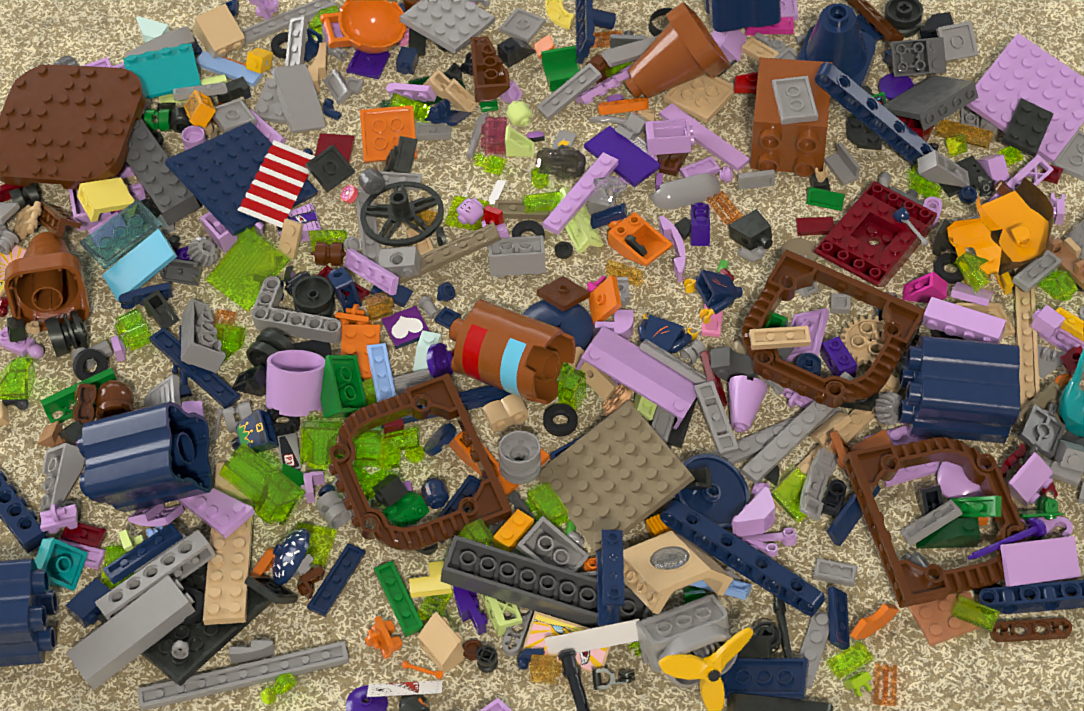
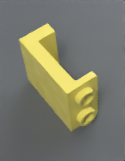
M121 177L80 183L77 197L91 222L98 221L100 213L125 209L127 215H132L135 199L130 195L128 187L124 184Z

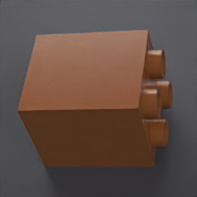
M760 57L750 169H757L759 171L774 169L775 173L777 171L795 172L801 177H809L811 174H815V168H818V172L823 171L830 95L815 82V76L824 62ZM808 76L818 112V121L782 125L771 85L772 80Z

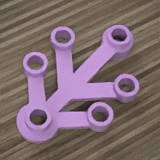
M788 527L781 533L755 534L738 538L750 544L753 548L765 552L767 556L774 557L778 554V546L774 543L765 544L764 542L781 540L783 545L793 546L797 543V532L793 528Z

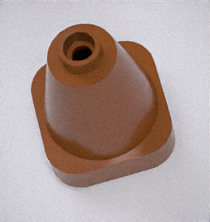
M682 2L666 14L670 23L629 68L628 71L631 77L625 80V84L636 98L642 94L647 98H651L704 74H709L712 78H715L731 67L727 57L704 23L685 2Z
M43 232L35 235L31 239L23 258L13 260L5 269L4 288L12 317H15V320L23 319L24 325L32 321H39L40 331L47 330L44 321L46 319L56 316L60 323H64V313H67L69 321L74 320L71 313L76 310V313L84 322L89 315V294L81 262L76 256L70 254L62 237L55 236L52 232Z

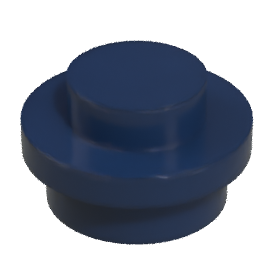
M965 186L959 191L958 196L963 203L971 204L976 201L977 192L973 187Z

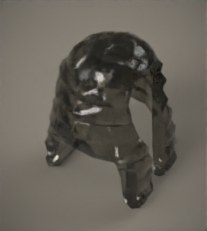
M562 144L557 149L542 147V150L537 152L536 168H539L538 173L553 175L557 181L575 180L585 172L586 157L580 150H576L574 147Z

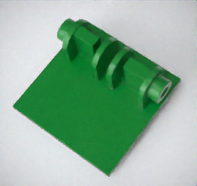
M1041 495L1037 499V509L1018 510L1019 517L1024 518V520L1032 517L1037 519V516L1044 517V519H1057V515H1064L1063 512L1058 511V502L1045 495Z

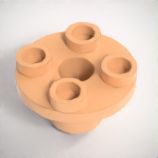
M619 384L612 397L603 402L601 406L604 409L603 415L607 418L628 400L634 406V402L630 400L633 390L623 384Z

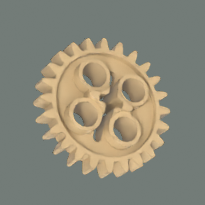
M868 315L866 320L863 316H860V321L854 318L853 324L848 322L847 328L844 327L843 333L840 335V339L857 362V367L862 364L865 370L868 366H872L883 347L881 335L885 322L883 319L881 321L878 320V316L872 319Z

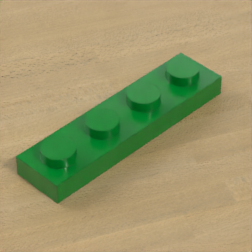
M393 561L375 567L374 573L404 637L422 631L424 625Z

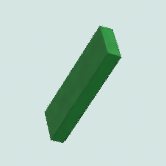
M1002 496L948 498V501L952 499L962 512V515L957 518L1001 517Z

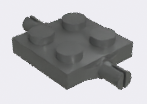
M1050 403L1047 410H1043L1034 404L1026 415L1017 437L1031 447L1027 455L1028 458L1034 452H1040L1048 459L1054 457L1066 425L1054 416L1058 407L1055 403Z

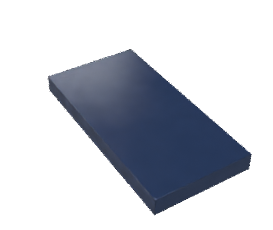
M737 658L733 666L722 675L724 698L728 699L729 695L740 693L805 700L809 660L808 658Z

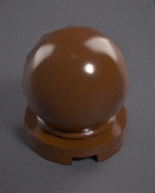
M110 380L102 384L96 392V420L135 410L133 407L134 395L132 389L120 380Z

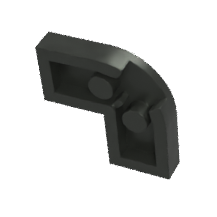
M848 117L847 139L857 145V148L882 149V139L877 134L865 132L864 123L858 118Z

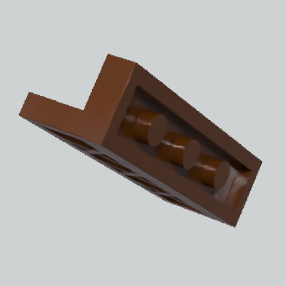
M41 202L42 212L38 216L37 221L55 236L62 237L66 225L80 229L82 223L63 208Z

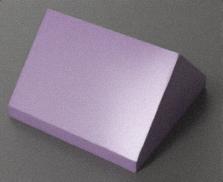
M713 30L712 37L727 59L730 61L736 59L737 62H740L742 55L741 46L745 44L747 37L740 30L727 32Z

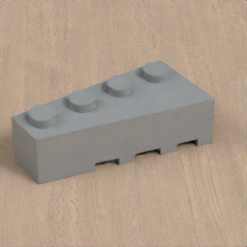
M190 299L182 313L181 361L217 373L226 355L225 352L221 351L222 343L221 340L217 339L216 335L218 332L212 324L214 320L209 305Z

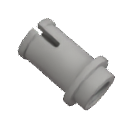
M427 296L419 299V308L423 309L431 320L433 317L436 318L440 311L432 303V299Z

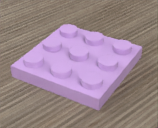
M908 425L887 431L894 446L924 439L927 440L926 436L909 435ZM931 462L898 470L892 480L883 482L886 487L932 475L938 473L940 463Z

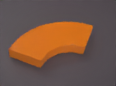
M883 604L872 615L861 618L850 635L855 640L871 636L889 623L898 613L899 609L895 605Z

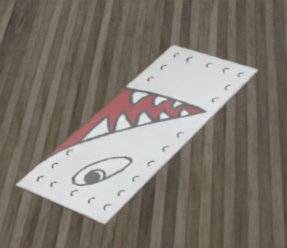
M443 680L369 684L367 697L442 693Z

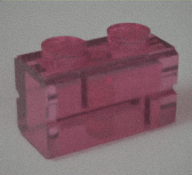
M506 117L485 118V124L481 126V132L484 137H481V148H484L485 154H506Z

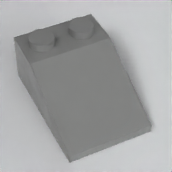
M544 516L541 517L516 546V549L528 558L576 572L590 556Z

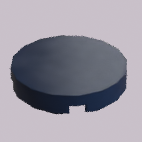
M448 423L438 429L426 442L423 451L428 456H434L441 452L443 449L441 447L444 444H449L456 434L454 425Z

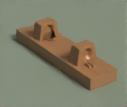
M1050 235L1046 251L1049 250L1063 260L1058 268L1084 290V259L1080 261L1063 246V241L1057 237L1055 239Z

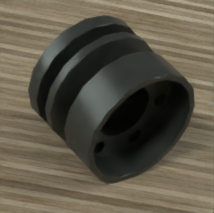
M76 310L71 311L74 320L69 321L67 313H64V323H60L56 316L44 320L56 357L69 354L68 345L70 344L73 345L74 349H77L76 342L81 341L83 347L88 348V336L83 321L76 313Z

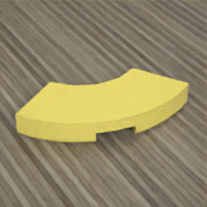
M546 0L545 8L548 17L558 26L570 29L575 15L564 9L563 0Z

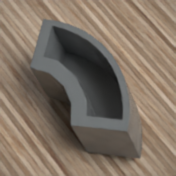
M730 346L711 349V370L718 378L727 382L730 381L731 377L741 375L747 376V380L752 381L753 378H758V374L753 370V361L749 355L739 354L733 351Z

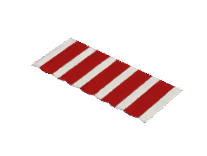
M273 140V145L269 148L268 154L260 165L259 171L255 175V180L252 181L250 189L246 192V197L242 200L238 211L282 228L284 219H287L310 172L305 164L315 156Z

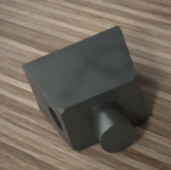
M757 209L729 224L730 238L750 251L758 246L768 249L773 244L771 240V226Z

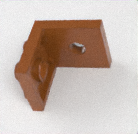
M886 429L850 447L837 430L830 433L832 439L830 446L834 453H837L838 458L836 460L840 468L844 469L847 477L849 476L843 461L848 452L892 444Z

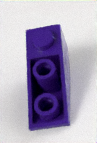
M703 202L691 204V246H710L709 204Z

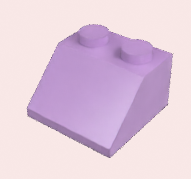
M1033 453L1008 483L1010 495L1026 507L1030 503L1034 504L1040 497L1038 493L1042 488L1047 489L1053 482V471L1037 453Z

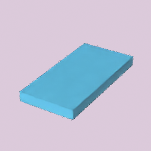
M157 229L103 273L102 276L119 302V295L140 288L173 261L177 255L163 232Z

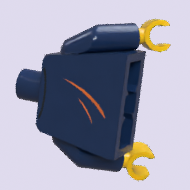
M702 270L700 275L695 277V280L687 278L684 281L686 293H693L696 286L707 308H711L710 310L702 309L700 311V319L703 318L704 324L710 323L712 314L716 315L727 307H731L735 299L741 298L743 294L742 288L735 286L728 275L713 271Z
M643 314V320L638 328L641 342L648 339L670 354L677 353L688 343L697 339L698 331L693 334L690 327L687 329V333H685L686 331L682 325L654 315H649L647 318L646 314Z

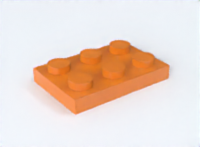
M342 325L341 355H357L361 379H372L367 345L380 344V325Z

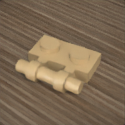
M35 201L34 206L27 205L18 212L13 233L18 237L19 241L26 239L29 234H33L38 227L37 219L42 212L41 202Z

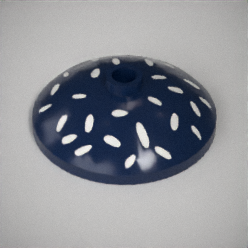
M307 529L295 530L286 536L280 544L278 543L273 550L272 575L276 584L280 586L286 584L299 568L309 545L310 532Z

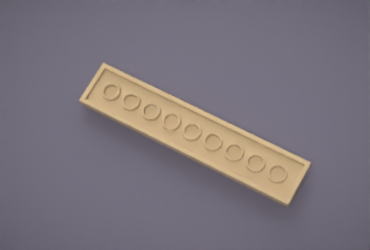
M256 460L216 463L214 489L254 509ZM253 515L226 539L211 528L209 544L217 556L208 561L203 613L204 625L246 622L248 585L244 582L249 577Z

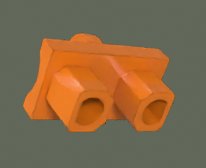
M354 303L352 308H346V313L336 312L335 318L340 321L341 327L342 325L350 324L372 325L370 318L364 316L365 310H359V304Z
M377 616L374 618L375 624L367 631L368 636L365 638V643L369 647L374 646L375 649H380L383 658L386 659L391 657L392 652L401 649L402 640L399 636L390 637V634H393L395 630L392 620L383 621L381 616Z

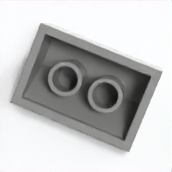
M543 235L501 238V240L488 245L490 276H521L523 274L539 275L546 273Z

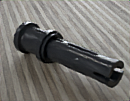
M576 651L564 652L558 656V659L562 662L563 676L565 679H568L576 710L591 711L581 682L580 675L582 671L577 665Z

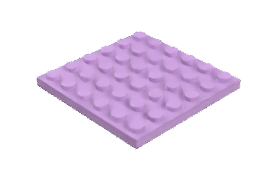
M1017 33L975 85L979 98L966 105L1003 132H1006L1021 98L1054 113L1037 152V155H1040L1044 160L1053 163L1084 123V77Z

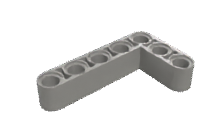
M275 276L267 277L264 280L252 310V318L256 329L260 331L271 329L283 335L328 343H338L341 341L342 327L338 319L278 309L283 295L280 280Z

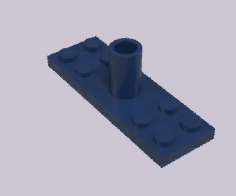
M575 0L576 63L583 64L584 59L588 58L590 46H593L595 43V36H593L595 26L612 30L616 21V13L593 8V0Z

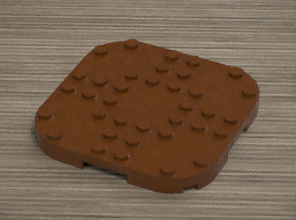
M41 64L22 74L12 85L0 114V181L15 186H30L32 183L61 184L63 189L79 190L80 183L106 180L109 177L110 179L114 178L124 165L129 151L128 140L135 121L140 120L146 104V92L138 76L124 68Z

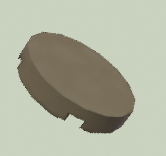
M803 238L790 239L781 247L780 258L787 249L801 256L806 255L808 259L816 262L817 254L814 253L816 247L812 242Z

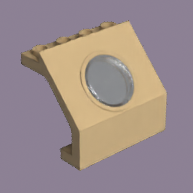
M673 531L666 532L623 550L624 583L653 613L658 615L670 595L677 589L703 580L716 594L723 596L733 580L703 549Z

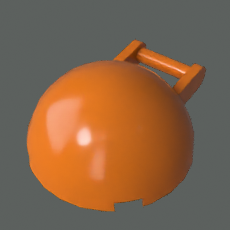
M346 0L339 12L326 13L320 16V21L324 24L329 39L328 46L330 48L352 46L356 50L368 54L384 53L395 47L406 31V25L399 22L400 16L404 12L394 0L392 3L388 0ZM339 22V28L343 37L335 38L331 23Z

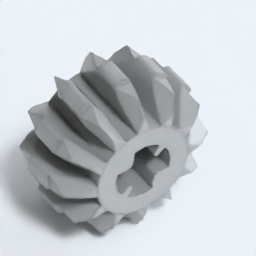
M198 236L189 244L187 252L190 256L189 260L198 262L201 268L212 266L218 260L219 250L216 249L217 244H213L212 239L207 240L205 236L202 238Z
M889 391L879 394L878 399H875L876 406L874 407V415L877 416V421L885 425L899 423L901 395Z

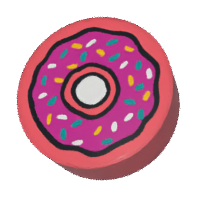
M347 185L341 192V199L348 204L354 202L358 196V189L353 185Z

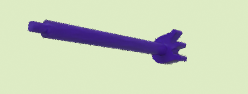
M1029 518L1028 521L1032 524L1029 526V529L972 552V555L968 556V560L980 558L1001 549L1000 545L1012 544L1031 535L1041 537L1047 532L1046 526L1040 519Z

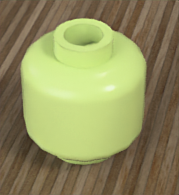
M516 100L508 105L506 115L514 126L518 127L521 125L525 127L531 122L532 111L525 102Z

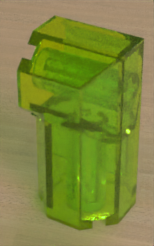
M302 420L300 464L304 465V462L308 463L307 467L312 469H329V452L331 447L336 444L337 434L342 423ZM382 425L360 435L354 443L356 451L355 466L379 467ZM338 454L335 456V458L342 459L344 458V456Z
M243 443L232 453L231 456L233 457L231 460H227L224 463L219 475L253 501V505L255 504L256 506L254 509L255 514L267 524L280 522L278 525H284L294 515L306 492L256 451Z

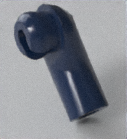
M326 98L322 105L323 113L327 117L338 121L342 113L334 110V101L332 99Z

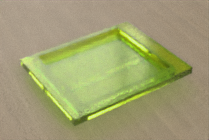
M246 228L205 280L223 293L225 297H228L248 312L255 304L264 280L270 276L277 277L289 262V259Z

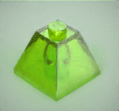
M20 357L13 359L0 372V400L29 399L36 377L32 358Z

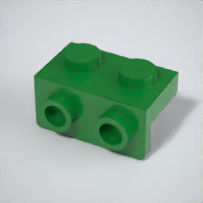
M408 491L405 496L392 506H387L382 513L386 517L388 524L403 528L417 523L429 513V509L424 503L422 496Z

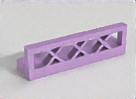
M1037 155L1006 184L1015 191V187L1021 184L1024 177L1033 176V184L1037 186L1054 169L1040 155ZM1039 164L1046 170L1045 173H1037V166ZM997 192L988 202L1002 196Z

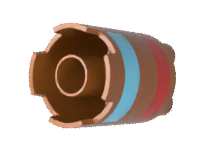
M482 299L475 303L465 320L461 318L454 320L449 330L450 339L456 342L454 356L451 361L453 372L529 401H536L545 405L555 400L564 389L561 384L556 382L563 362L573 364L575 360L576 346L573 336L564 333L559 327Z

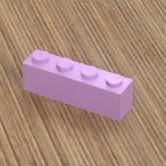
M931 297L923 316V326L945 332L951 336L955 335L968 341L1000 343L1006 325V320L934 297Z

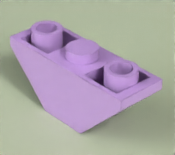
M765 486L760 492L756 493L754 499L749 504H746L738 515L734 516L731 522L733 535L741 537L763 534L775 522V504L768 487Z

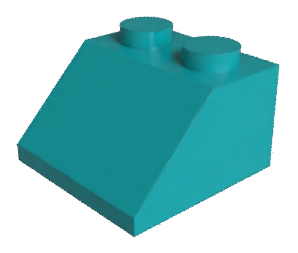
M55 538L42 539L35 563L38 569H47L49 585L75 591L88 553Z

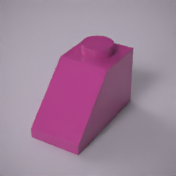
M933 271L905 284L902 300L929 303L931 297L943 300L947 298L948 283Z

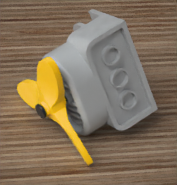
M713 594L636 622L642 662L644 664L649 663L653 671H663L676 686L692 687L699 684L701 698L708 711H721L724 706L725 695L720 676L733 666L738 652L752 637L753 630L748 627L732 637L730 635L728 613Z

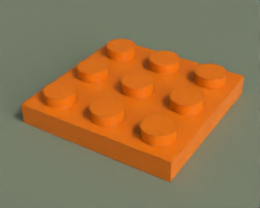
M413 105L360 110L364 163L386 161L391 149L394 146L398 147L400 136L416 139ZM416 147V152H415L414 159H418V157H417V147Z

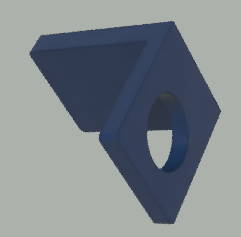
M311 28L307 29L308 41L305 45L304 61L309 62L317 55L319 43H322V35ZM312 34L317 37L318 41L313 39Z

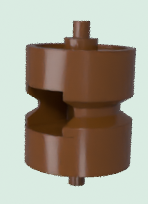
M316 242L315 250L311 252V255L315 257L316 266H327L328 263H331L332 266H343L346 252L344 251L343 242H332L330 245L327 242Z

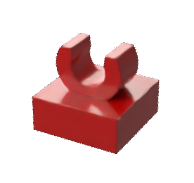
M488 205L483 209L484 216L481 220H485L486 224L494 223L496 226L504 223L502 210Z

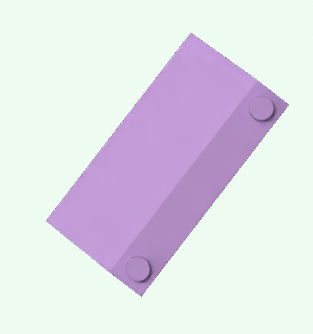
M605 326L601 328L592 340L576 367L577 370H580L584 362H587L676 416L677 422L673 427L676 430L697 397L694 391L696 383Z

